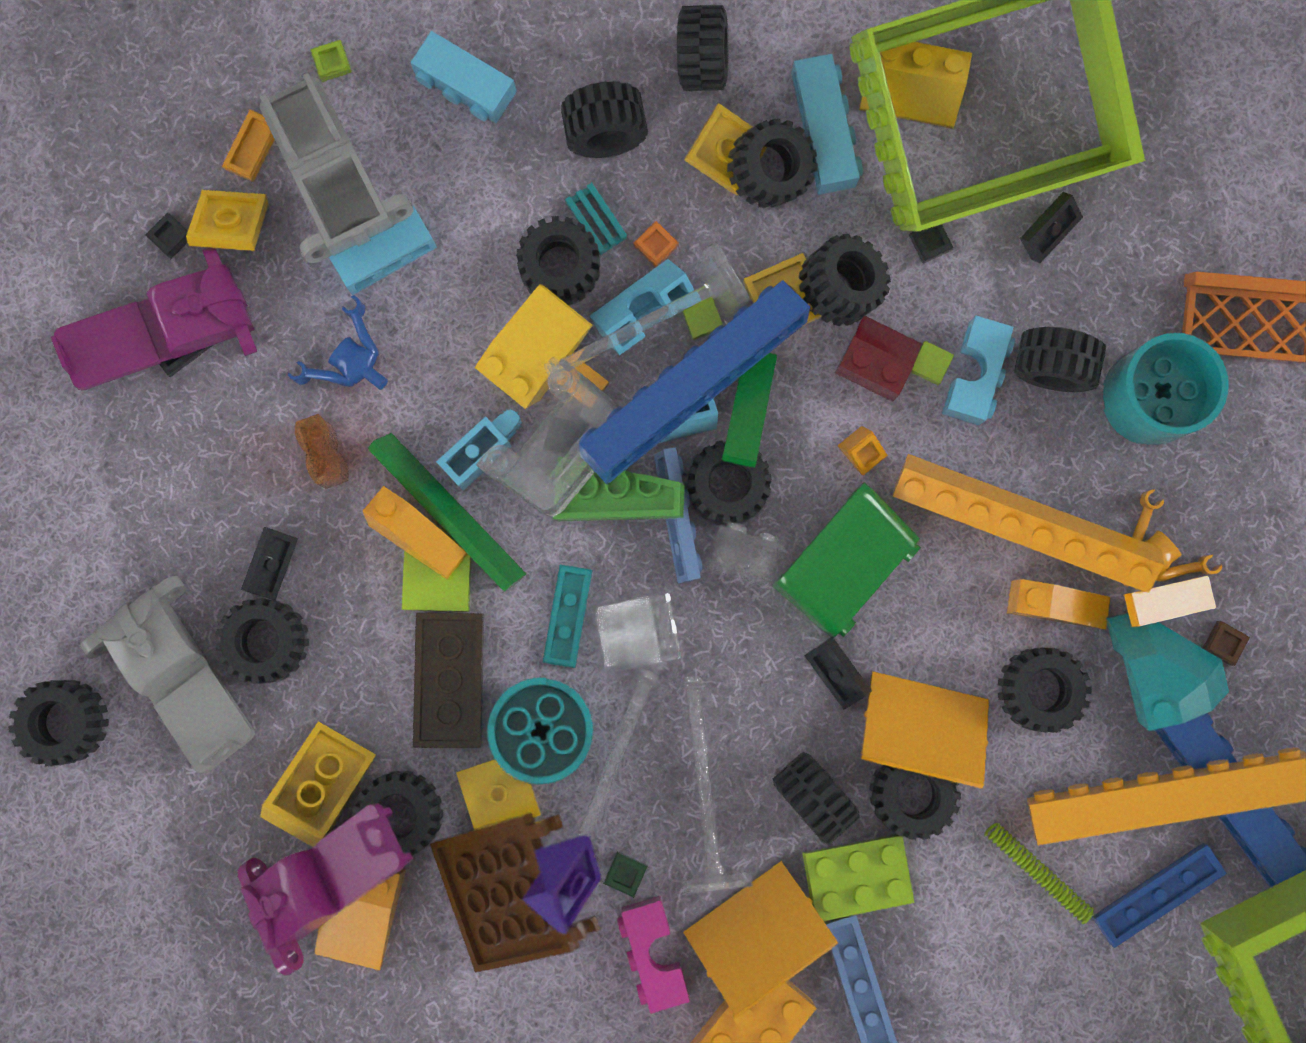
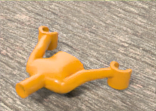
M1155 489L1148 490L1140 496V504L1143 510L1132 538L1140 541L1143 540L1153 510L1162 507L1164 504V499L1159 500L1155 505L1149 503L1148 497ZM1159 530L1148 540L1144 541L1162 550L1164 566L1156 580L1158 582L1194 572L1209 575L1217 574L1222 570V564L1216 565L1212 570L1207 568L1206 563L1213 555H1204L1200 557L1198 562L1169 568L1175 560L1182 556L1175 544Z

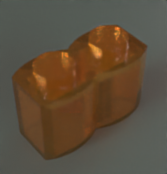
M319 414L296 421L295 436L300 447L306 452V468L312 480L325 489L347 482L349 470L344 457L337 451L338 438L333 426Z

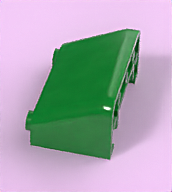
M863 482L849 496L846 503L840 507L838 512L799 557L794 560L791 567L776 580L772 587L827 635L834 638L840 634L844 637L856 624L852 618L903 559L909 562L920 550L921 547L917 545L920 538L871 487Z

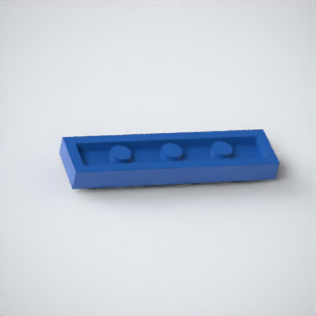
M1202 843L1093 915L1092 918L1109 944L1116 948L1227 873L1210 847Z

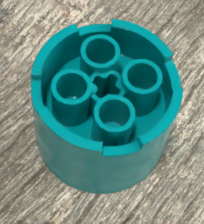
M1168 333L1157 336L1119 359L1111 367L1103 383L1104 413L1111 426L1121 436L1134 443L1161 445L1172 442L1206 427L1220 414L1226 403L1229 391L1226 367L1219 354L1200 338L1184 333ZM1157 389L1161 392L1158 398L1155 396Z
M531 678L513 685L499 697L489 718L487 728L488 742L495 760L508 774L527 783L549 784L568 777L586 758L593 738L592 717L585 701L573 688L553 679ZM537 722H541L543 726L549 725L551 728L546 733L547 739L545 741H541L539 737L532 738L531 732L535 731L534 724Z

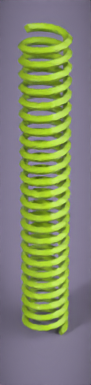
M994 823L985 831L984 836H988V840H992L993 844L997 843L996 847H1000V851H1004L1005 855L1009 854L1008 858H1012V862H1016L1017 866L1021 865L1020 869L1025 868L1024 873L1029 872L1028 876H1033L1032 879L1037 880V884L1041 883V888L1045 887V891H1049V895L1053 894V899L1057 898V902H1061V906H1065V910L1069 909V913H1073V917H1077V921H1081V924H1086L1094 914L1093 907H1090L1085 900H1081V896H1077L1073 889H1069V885H1065L1061 878H1057V875L1053 874L1049 867H1045V864L1041 863L1036 856H1033L1032 852H1029L1024 845H1020V841H1016L1015 837L1012 838V834H1008V830H1004L1003 826L1000 827V823ZM997 826V828H996L994 831H992L991 834L988 836V833H989L994 827Z

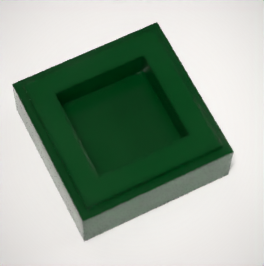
M617 851L603 884L634 898L648 865Z

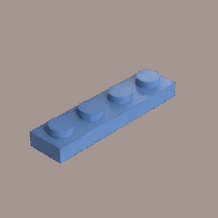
M676 448L663 449L655 454L654 460L657 476L683 484L681 477L684 471L683 461L680 456H677ZM684 488V518L666 519L678 584L700 579V572L702 571L701 557L696 553L694 545L696 529L693 521H690L688 514L690 498L686 488Z
M852 915L826 921L825 924L839 942L831 949L860 1043H897L857 916Z

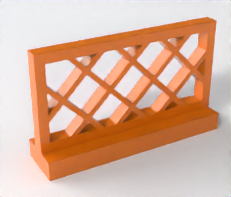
M1197 271L1185 274L1184 287H1187L1182 333L1192 335V331L1201 324L1211 337L1206 343L1211 346L1215 342L1219 348H1212L1219 355L1306 363V332L1304 330L1306 320L1299 324L1289 312L1298 303H1306V281ZM1196 294L1207 295L1215 304L1203 316L1195 308ZM1217 296L1226 297L1220 301ZM1233 297L1240 298L1247 307L1236 318L1224 306ZM1250 299H1258L1255 303L1250 301ZM1271 300L1280 311L1270 320L1266 321L1257 307L1264 301ZM1281 301L1290 303L1285 307ZM1219 309L1229 324L1216 334L1206 319ZM1252 313L1261 324V327L1248 336L1239 325V322ZM1284 315L1294 329L1281 339L1271 325ZM1193 317H1195V318L1197 319V321L1194 322V323H1193ZM1231 328H1234L1243 339V342L1234 349H1228L1220 339ZM1264 331L1276 343L1266 352L1260 351L1253 342ZM1297 333L1305 342L1303 355L1293 354L1285 344ZM1248 345L1252 351L1242 349ZM1279 348H1280V349L1282 350V352H1283V353H1274V352L1277 351Z

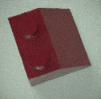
M865 316L861 319L835 374L893 402L900 395L914 367L922 343Z

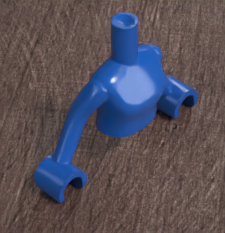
M351 296L357 303L353 310H347L344 306L342 310L352 319L357 335L366 348L358 345L351 337H347L337 346L328 360V363L338 369L341 374L328 370L308 368L305 364L298 361L297 364L302 367V373L299 376H293L288 372L289 378L294 382L304 385L311 378L346 387H353L365 378L379 390H382L387 385L388 379L373 368L379 352L362 320L366 310L365 305L357 296Z

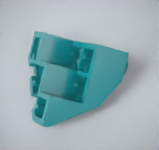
M1128 613L1106 618L1113 650L1123 656L1138 722L1148 731L1182 724L1212 711L1229 693L1223 662L1220 658L1160 622L1132 627Z

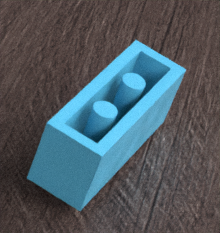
M433 31L429 33L410 62L416 75L415 79L420 84L429 89L432 86L443 91L442 95L448 101L455 105H459L460 102L470 108L469 111L475 117L482 121H486L488 118L497 123L517 92L513 79Z
M412 206L413 213L407 219L371 237V241L361 246L355 245L335 256L329 257L346 288L352 295L437 248L414 206Z

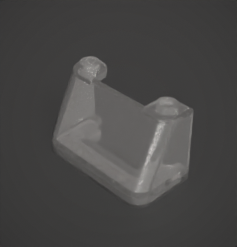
M563 358L548 377V388L560 401L516 454L504 445L493 446L476 464L489 477L546 516L560 514L595 473L580 456V440L589 429L593 427L598 428L605 423L608 415L620 406Z

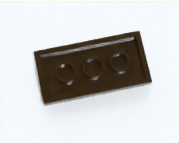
M416 613L413 748H481L483 613Z

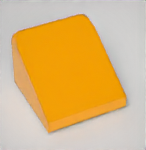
M864 426L859 427L838 445L839 449L862 476L888 456L873 431Z

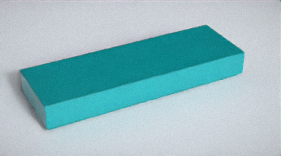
M560 564L542 663L576 668L593 570Z

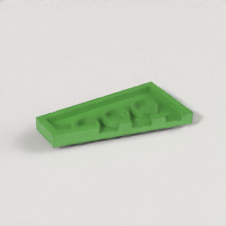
M556 455L553 519L558 522L684 518V484L681 482L624 471L607 485L585 461Z

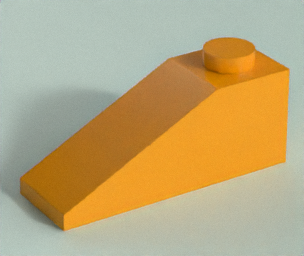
M385 486L379 490L362 511L369 527L445 579L451 576L467 556L466 551L410 503Z
M1018 579L1011 581L1007 614L1106 630V618H1108L1111 597L1055 584Z

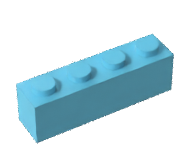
M833 54L794 61L791 75L803 129L805 130V138L810 136L813 143L809 144L810 149H816L817 157L813 158V163L818 164L817 171L813 172L817 193L820 195L856 188L860 176L863 175L861 158L859 156L855 157L853 145H856V135L854 127L848 126L846 115L849 114V103L847 96L841 95L839 84H842L841 67L839 64L835 65Z

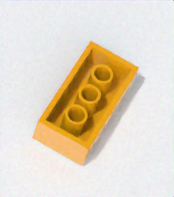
M788 980L739 1017L733 1014L724 1000L691 1043H790L817 1008L809 996Z

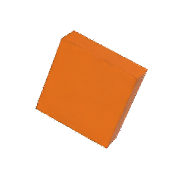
M655 221L633 242V246L657 267L679 246V242Z

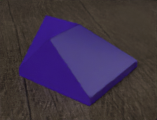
M586 835L535 850L540 874L522 899L562 934L567 933L569 927H571L601 880L590 837Z

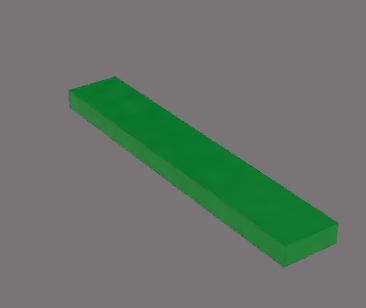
M392 433L378 438L370 444L368 449L504 592L517 584L526 575V572Z

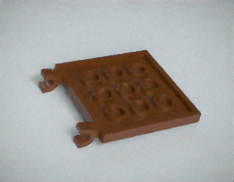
M530 812L430 843L475 973L571 953L580 947L578 941L587 938V934L600 930L595 915L572 923L567 933L562 934L522 900L540 874L535 850L544 848L541 838L549 835L552 831L564 827L559 814L535 822Z

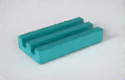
M592 182L584 190L580 189L573 197L569 196L565 199L566 205L576 220L585 225L586 232L590 231L593 234L600 255L627 239V234ZM587 196H592L618 236L613 238L587 199ZM579 201L606 239L607 243L602 245L576 206V203Z

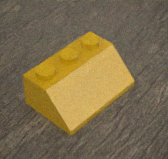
M912 42L880 52L896 118L954 128L967 84L972 53L919 42ZM866 96L861 97L860 111L869 110Z

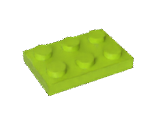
M896 834L802 852L809 895L813 901L812 905L823 921L915 903L903 836Z

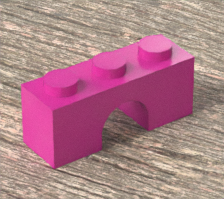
M661 896L622 907V917L617 918V923L622 939L629 938L632 950L626 953L631 971L638 970L641 984L636 985L641 1005L648 1004L650 1014L690 1002L680 961L669 965H661L656 963L649 955L650 945L656 939L670 935V927Z

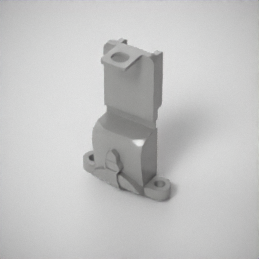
M309 73L302 75L304 81L269 98L266 93L261 95L260 110L320 231L306 238L300 244V250L305 261L316 263L332 255L335 256L355 245L361 246L371 241V237L407 219L413 213V207L408 197L404 194L394 195L382 202L380 201L319 79L310 77Z
M171 576L154 588H150L133 602H127L116 610V615L84 639L80 644V648L88 659L99 657L109 651L130 686L140 695L149 697L154 705V709L194 770L198 773L206 774L251 741L255 733L249 721L170 606L173 601L186 591V586L179 576Z

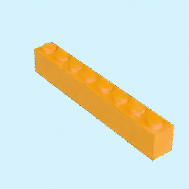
M907 454L895 484L892 497L1150 593L1164 566L1162 550L1159 547L911 454Z
M1295 747L1278 750V755L1264 757V754H1250L1243 756V761L1229 763L1228 760H1215L1208 762L1205 768L1194 770L1193 766H1180L1171 769L1172 773L1158 775L1157 772H1145L1138 774L1135 780L1123 781V778H1110L1103 780L1100 786L1089 787L1088 784H1075L1069 786L1068 791L1054 793L1052 789L1040 790L1033 793L1034 797L1027 798L1034 836L1037 844L1043 845L1306 801V752L1300 751V748Z

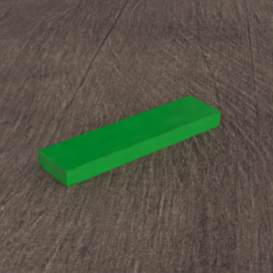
M769 353L739 377L722 461L755 468L778 354Z

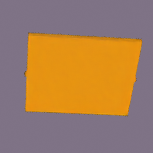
M872 671L869 686L872 692L868 695L867 711L864 713L866 719L861 759L982 789L985 778L986 746H988L989 699Z
M782 861L683 932L707 970V976L712 978L736 1017L746 1012L839 943L813 907L812 899L806 897Z

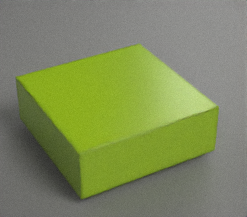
M341 39L310 49L321 82L352 73Z
M713 297L688 305L681 310L692 340L709 335L715 328L723 325Z
M924 341L911 373L936 385H940L954 354Z

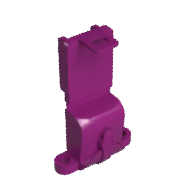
M216 248L202 250L208 264L206 270L157 284L146 292L148 297L146 300L135 301L57 328L54 336H51V340L63 369L69 374L73 385L78 390H87L161 364L163 361L181 357L234 337L238 338L245 356L256 353L257 349L250 334L255 328L246 309L248 305L242 291L237 287L230 268L221 263Z
M380 804L366 806L317 842L316 846L312 849L296 852L284 857L269 869L258 858H250L238 868L237 875L242 886L240 890L249 909L248 917L253 929L257 930L266 953L270 955L275 969L280 974L291 975L302 967L304 956L298 944L299 940L396 874L413 860L411 853L403 854L388 821V817L393 814L390 807L383 808Z

